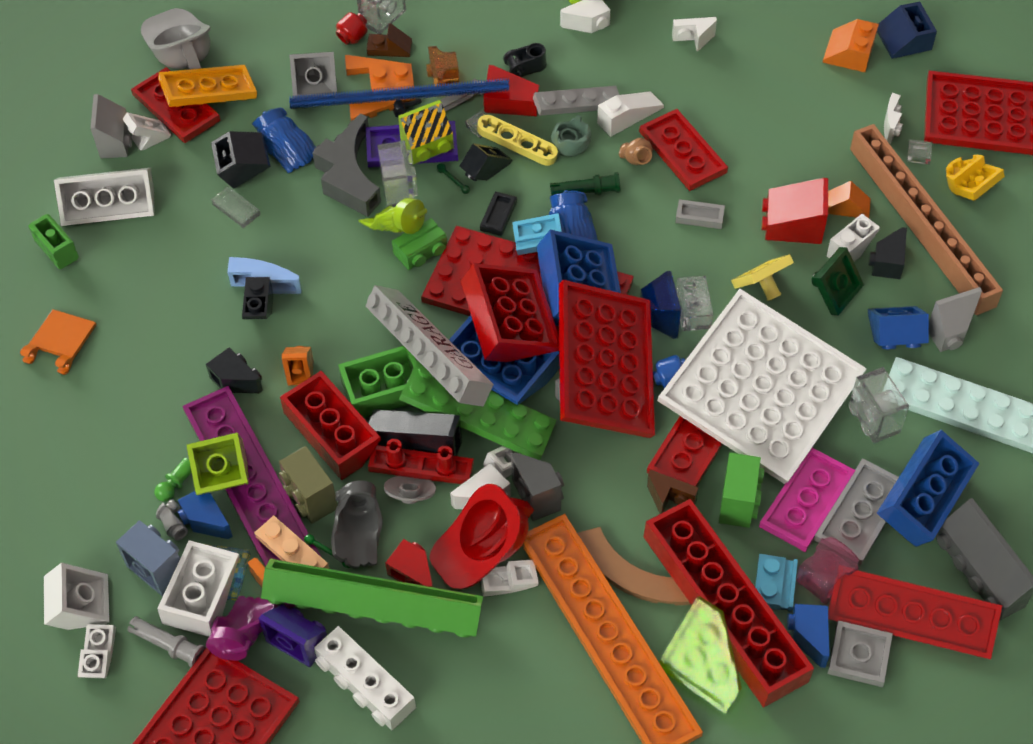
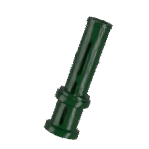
M615 172L614 175L599 176L598 174L591 179L550 183L551 196L563 193L565 190L595 193L597 195L610 191L620 193L619 173Z

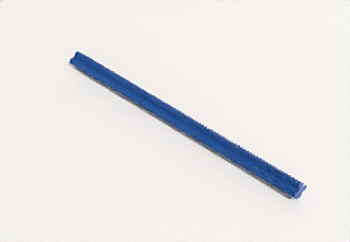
M503 78V81L501 79L496 81L495 79L494 82L493 79L492 82L489 79V82L484 80L483 83L482 80L481 83L478 80V83L473 81L471 84L470 81V84H468L467 81V84L465 82L460 84L459 82L457 85L456 82L455 85L453 82V85L448 83L447 86L446 83L445 86L442 83V86L437 84L436 87L435 84L434 87L432 84L431 87L430 84L428 87L423 85V88L421 85L420 88L419 85L417 88L416 86L415 88L409 86V89L408 86L406 89L404 86V89L398 87V90L397 87L395 90L393 87V90L387 88L386 91L385 88L383 91L382 88V91L380 89L375 91L374 89V92H372L371 89L370 92L368 89V92L363 90V93L360 90V93L359 91L357 93L356 91L355 93L349 91L348 94L347 91L345 94L344 91V94L338 92L337 95L336 92L334 95L333 92V95L328 93L327 96L326 93L325 96L322 93V96L321 94L319 96L314 94L313 97L311 94L310 97L309 94L308 97L307 95L306 97L301 95L300 98L299 95L298 98L295 95V98L290 96L289 103L290 109H297V107L305 108V106L307 108L324 105L332 106V104L335 106V104L343 105L344 103L346 105L351 104V102L352 104H359L362 102L370 103V101L403 100V98L406 100L411 99V97L412 99L433 96L444 97V95L455 96V94L466 95V93L469 95V93L477 94V92L480 94V92L488 93V91L490 93L491 91L502 92V90L505 92V90H509L510 85L509 78L508 81L507 78L505 81Z

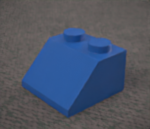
M907 306L868 309L873 340L882 349H895L896 345L918 348L923 343H929V314L920 308Z

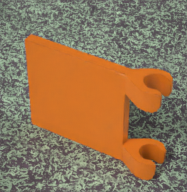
M53 309L30 343L21 349L20 354L24 356L23 362L32 364L38 350L60 356L55 361V366L59 367L57 369L58 373L66 375L71 368L74 358L96 327V322Z

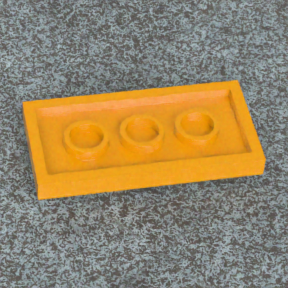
M245 65L159 72L158 80L169 107L257 98V90Z

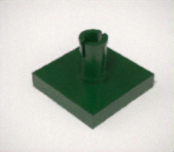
M839 247L818 272H815L811 278L813 286L818 287L830 314L837 316L864 286L847 247Z

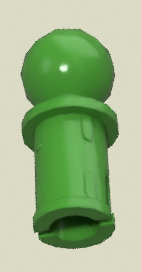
M183 458L170 474L167 473L165 475L168 480L167 482L157 484L154 494L158 500L162 502L169 501L175 494L174 488L181 489L183 487L182 483L192 473L188 459Z

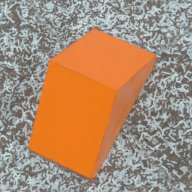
M849 181L828 191V214L855 218L863 214L869 218L871 198L852 181Z

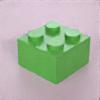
M729 452L719 523L750 528L751 519H757L762 493L761 484L763 483L765 469L760 467L761 457Z

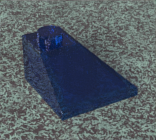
M666 271L641 289L640 298L650 300L651 327L672 339H676L679 333L681 307L671 271Z

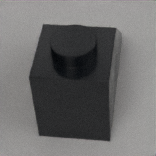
M473 143L459 167L466 172L465 175L473 181H477V179L487 181L511 164L512 159L497 147Z
M902 227L877 242L874 252L870 251L868 266H872V276L901 279L905 265L907 228Z

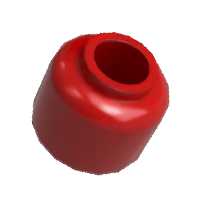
M348 12L336 24L337 37L344 44L348 45L350 43L355 45L368 32L367 20L360 13L356 15L355 13Z

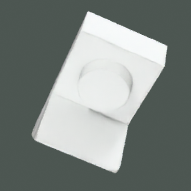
M717 18L673 20V41L694 40L696 51H699L715 36Z
M128 112L123 118L129 132L133 134L132 140L140 150L154 146L171 136V133L160 120Z

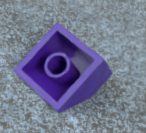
M283 605L261 614L258 619L266 642L310 668L317 658L314 647L327 636L326 628L318 621L313 620L311 622L305 619L299 610L295 608L288 609Z

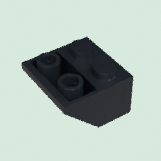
M229 131L211 142L217 175L233 189L271 167L265 138L261 132Z

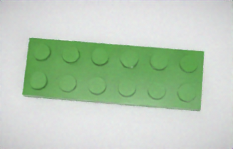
M417 361L399 400L428 413L459 415L461 428L522 455L538 460L543 455L556 423V419L525 405H517L493 391H490L483 407L459 403L419 361Z

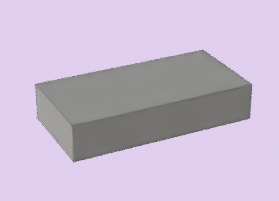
M679 199L675 223L722 229L725 205Z

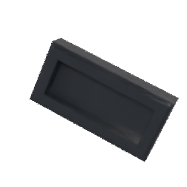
M495 191L480 224V231L502 236L517 203V197Z

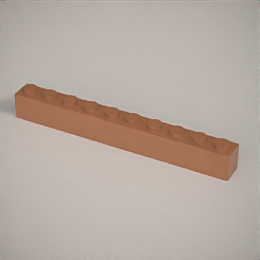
M872 124L854 131L850 150L959 294L978 287L981 288L982 293L974 314L977 316L996 308L1003 289L877 127Z

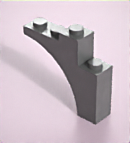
M360 113L354 120L350 121L348 127L335 138L334 142L326 138L313 151L315 168L324 172L321 178L323 194L368 217L381 203L380 188L363 174L357 164L358 150L366 137V127H369L368 117Z

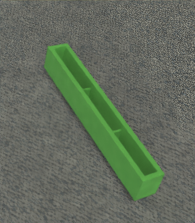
M270 559L265 567L261 599H266L273 604H294L300 609L317 608L329 614L339 612L348 614L352 618L368 617L380 623L396 622L408 628L424 627L432 632L441 633L447 631L455 633L460 637H476L483 596L275 559Z

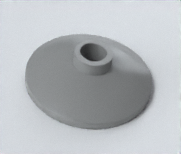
M396 476L385 482L384 491L390 497L401 500L405 504H414L417 501H423L434 496L436 486L430 480Z

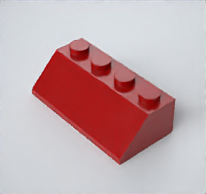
M322 370L280 396L283 413L341 481L364 465L381 440L377 432Z

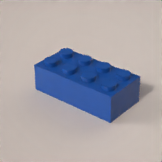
M942 430L924 437L877 511V514L915 547L933 541L978 467L979 462Z

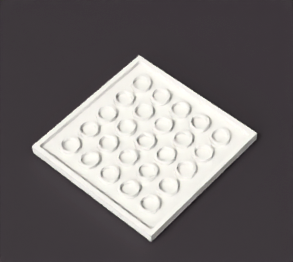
M739 289L658 396L657 401L736 453L761 457L760 467L765 468V472L785 484L791 479L867 368Z

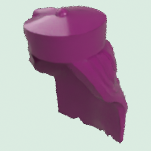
M239 596L227 616H217L215 618L206 647L212 654L221 659L231 661L244 659L248 654L249 648L255 643L259 633L262 632L258 618L261 614L278 607V604L270 603L268 600L261 599L260 597L254 599L253 597L245 598V596Z

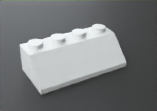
M151 167L60 177L54 180L61 226L155 215Z

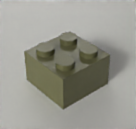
M306 446L279 461L281 472L278 474L284 484L282 487L289 498H293L297 503L295 507L302 518L307 517L310 523L313 524L336 510L337 501L333 482Z

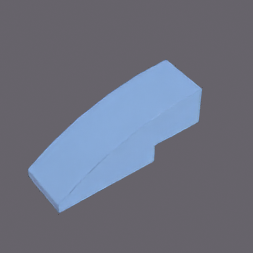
M229 257L227 273L231 286H245L246 277H270L274 294H301L302 292L299 276L288 269L261 260Z

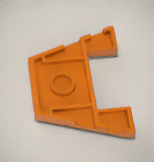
M345 55L347 76L369 73L372 92H374V89L375 91L377 89L382 91V88L383 91L385 88L386 91L387 88L393 90V87L394 90L396 87L397 90L398 87L404 89V86L405 89L407 86L408 89L409 86L414 88L412 65L409 63ZM411 97V99H406V100H404V98H403L402 101H403V102H409V101L415 100V98L412 99V97ZM392 99V101L384 100V102L381 100V102L349 104L351 121L360 113L373 118L377 116L378 112L389 109V111H392L395 101Z

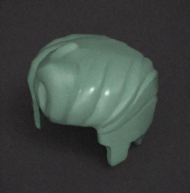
M579 115L570 121L557 123L551 134V142L557 147L558 152L569 157L584 152L591 141L590 127L588 123L586 124L582 121V117Z

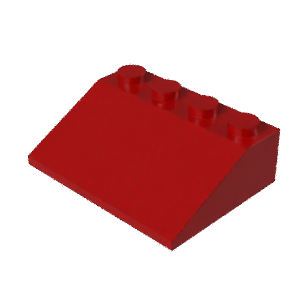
M473 263L461 280V284L484 359L487 361L509 362L559 351V334L537 270Z

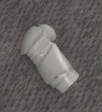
M170 499L166 504L162 502L159 506L156 518L162 521L167 535L178 541L187 535L188 530L174 515V513L180 510V506L173 499Z

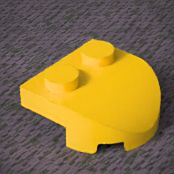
M973 155V159L962 160L959 157L950 162L946 167L947 183L951 192L973 201L1005 177L1004 169L985 164L983 155Z

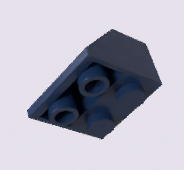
M920 1L900 5L878 23L877 33L891 59L930 51L933 48L937 30Z

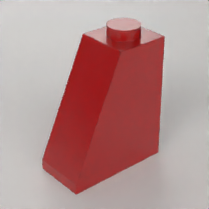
M489 65L486 80L489 82L490 79L492 82L493 79L494 82L495 79L496 81L497 79L503 81L504 78L505 81L507 78L508 81L509 78L510 88L508 91L505 90V92L502 90V92L491 91L490 93L488 91V93H484V113L537 117L538 111L533 96L535 92H539V85L499 67Z

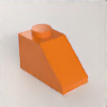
M286 347L282 353V363L288 386L299 385L313 376L314 360L311 347Z

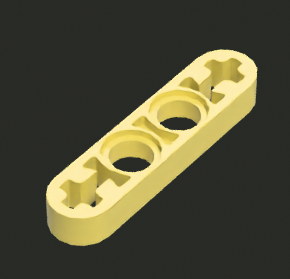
M483 115L478 119L477 132L482 137L542 165L550 166L556 162L558 150L554 144L492 115ZM504 132H510L511 134H513V137L510 139H505L501 136V134ZM529 141L533 144V147L524 148L521 143Z

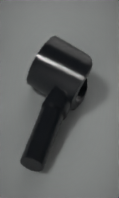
M421 99L409 102L396 100L393 104L395 117L398 118L399 115L406 113L407 108L421 104Z

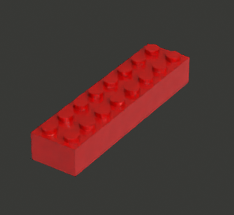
M689 499L647 520L644 539L763 708L809 683L814 671L813 665L693 501Z

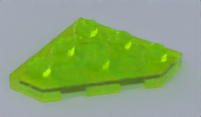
M699 596L692 604L659 663L665 673L726 714L741 692L742 687L723 611Z

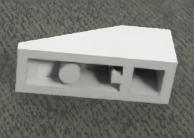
M651 91L616 95L598 105L597 124L612 137L663 109L664 104Z

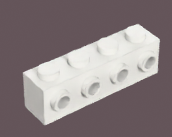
M339 626L314 647L317 665L324 672L329 670L335 676V682L343 690L348 688L354 694L352 697L360 707L364 708L367 706L373 712L371 714L380 726L386 725L393 730L416 709L414 696Z

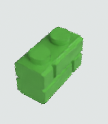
M49 214L43 215L28 225L34 241L58 269H63L79 258L74 242Z
M432 218L425 221L418 232L414 234L404 233L392 240L393 253L407 270L415 266H422L427 259L434 255H441L447 245L446 233L438 227Z

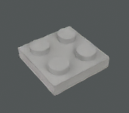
M838 620L828 674L883 687L893 633Z

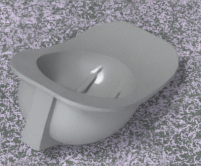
M180 8L170 9L152 16L143 22L141 34L159 62L172 69H201L200 62L206 58L210 50L208 32L211 28L209 25L199 21L189 11Z

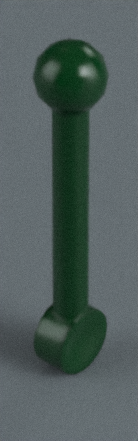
M445 164L437 165V171L444 173L461 188L462 193L468 194L470 192V187L463 185L448 172Z

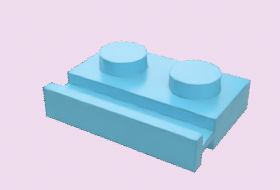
M559 213L512 222L518 255L537 252V245L550 229L562 232Z
M759 554L755 588L771 609L780 610L781 608L792 612L797 559L792 561L786 560L784 557Z

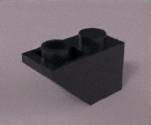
M246 277L242 319H267L272 314L274 293L270 277Z
M230 347L206 363L209 378L220 389L229 386L232 393L259 394L263 391L261 385L262 376L255 368L251 369L247 365L245 358L240 353L236 354Z

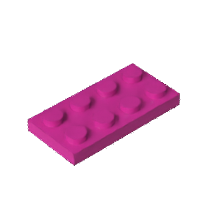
M812 448L788 483H785L760 521L759 527L806 552L814 540L815 534L856 470Z

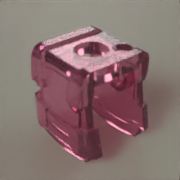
M833 537L820 540L815 548L816 552L814 555L800 565L796 578L797 583L808 589L824 605L831 600L833 587L837 581L845 574L849 576L859 569L857 566L858 557L845 544Z

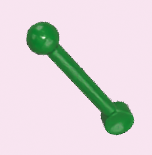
M307 534L304 537L306 544H313L333 556L332 550L316 541L313 535ZM342 562V565L345 568H350L349 566L345 565L344 562Z

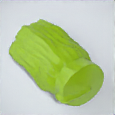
M405 198L396 207L388 206L375 216L360 219L359 222L373 230L414 234L422 227L427 209L419 199Z

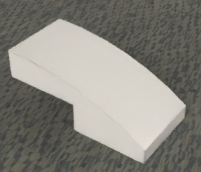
M533 560L508 561L506 566L495 567L480 580L483 596L518 592L536 587L539 584Z

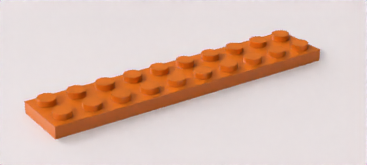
M566 514L528 531L522 547L530 560H533L536 570L642 744H689L702 737L703 731Z

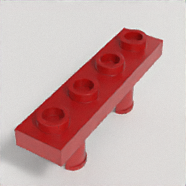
M390 439L387 442V446L377 445L370 456L368 470L374 473L463 484L471 478L474 458L453 456L452 448L449 446L439 447L438 453L402 449L401 441Z

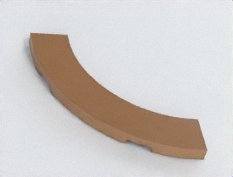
M601 527L578 532L579 537L607 581L616 588L636 598L652 603L660 602L681 606L691 605L672 577L646 572L623 559L609 544Z

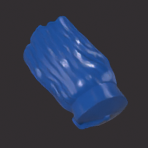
M283 108L264 111L261 116L254 120L252 125L257 132H261L264 135L267 152L279 161L287 173H291L293 169H299V166L304 167L314 159L313 151L316 148L310 137L299 129L291 118L286 117L287 112Z
M565 190L563 193L550 196L552 208L549 215L559 213L562 232L597 240L591 213L584 204L588 202L584 192Z

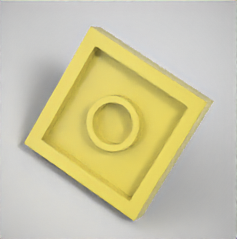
M790 254L771 259L732 279L731 282L735 289L759 282L767 301L781 295L772 275L793 264L794 261Z

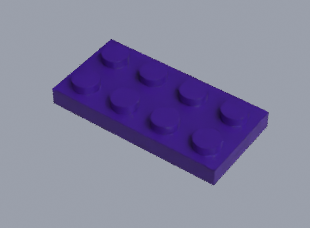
M449 121L453 132L454 149L416 164L458 161L455 121ZM399 125L366 127L368 167L412 164L401 147Z

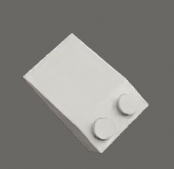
M189 540L157 608L161 623L209 637L215 618L223 615L240 557L239 554Z

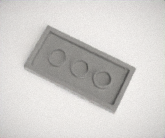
M863 458L814 537V541L859 565H862L887 523L877 514V511L899 478Z

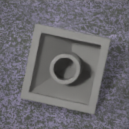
M334 52L289 55L294 98L295 95L296 98H298V95L300 98L301 95L302 97L303 95L308 97L309 94L310 97L311 94L313 97L314 94L315 96L317 94L322 96V93L324 96L325 93L326 96L328 93L329 95L330 93L333 95V92L334 95L336 94L337 83Z
M980 287L935 302L929 320V335L940 352L948 349L955 350L963 344L982 293Z

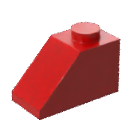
M403 539L385 562L387 575L400 582L433 587L426 551L420 544L416 542L410 543Z

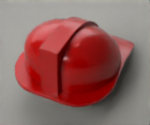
M496 484L481 486L472 494L453 524L434 544L430 552L432 566L451 588L466 589L474 586L499 563L513 556L521 548L528 534V518L534 511L533 507L528 501L509 497Z

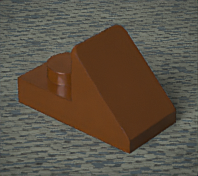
M389 23L387 35L369 34L367 56L410 57L412 38Z
M650 470L648 473L647 488L660 514L664 512L669 500L679 505L691 499L696 504L698 487Z

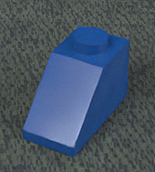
M194 491L178 499L181 510L177 511L182 523L184 525L189 524L193 532L224 539L233 537L230 526L211 493L197 496Z
M795 604L792 614L787 616V630H792V638L799 648L819 667L826 668L829 659L828 606Z

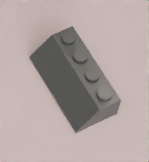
M969 499L945 520L936 535L937 542L951 556L955 567L967 577L973 591L978 592L986 602L1002 605L999 619L1001 621L1026 607L1033 594V575L974 499Z

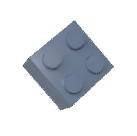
M139 520L116 541V544L126 566L163 597L181 558L178 555L179 549L171 540L164 541L154 526L151 524L146 526Z

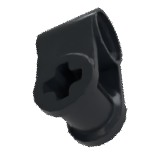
M532 43L528 46L508 51L503 56V60L509 66L510 73L524 77L532 73L541 72L546 68V49L540 43Z

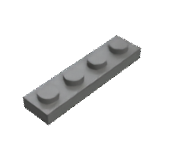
M616 86L535 92L533 100L538 114L541 116L598 111L599 104L620 94Z

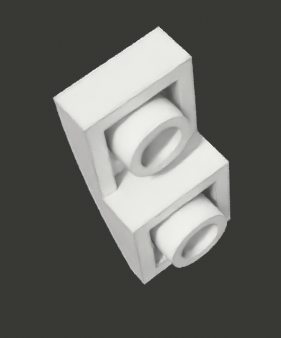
M892 93L884 121V135L889 144L892 143L894 136L899 137L903 124L900 123L902 106L899 105L901 95Z
M87 624L84 649H81L79 678H107L115 641L116 627L114 625Z

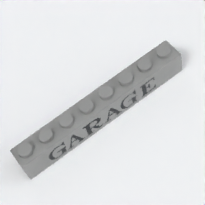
M374 285L366 304L369 311L459 403L483 407L494 384L399 290Z

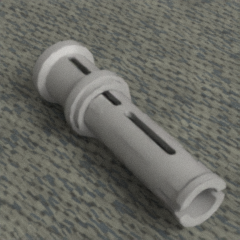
M137 616L129 623L135 627L128 626L129 633H133L167 650L171 658H179L189 663V667L194 665L206 649L203 645L197 646L189 642L187 637L183 635L174 636Z

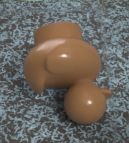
M636 138L630 143L626 142L621 145L619 157L622 159L626 158L632 165L647 164L652 159V145L646 139Z

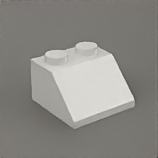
M60 563L44 576V625L71 630L84 628L87 624L104 625L109 623L108 574Z

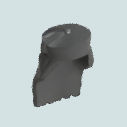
M353 481L336 491L335 498L338 501V505L335 510L331 544L332 555L336 560L344 562L345 565L353 569H358L360 566L366 567L367 565L374 566L377 564V549L383 517L376 499L375 485L368 481Z

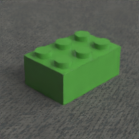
M404 346L338 364L346 397L363 418L371 416L373 410H392L409 405L399 400L417 361Z

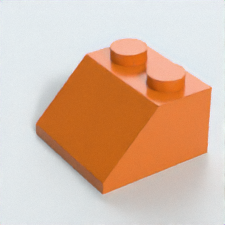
M856 19L833 29L822 63L866 72L879 24Z

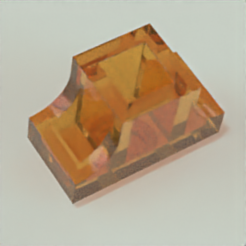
M437 46L428 47L429 64H426L427 76L432 77L433 86L434 84L435 87L437 84L442 86V83L444 86L445 83L446 86L448 83H459L456 52H442Z

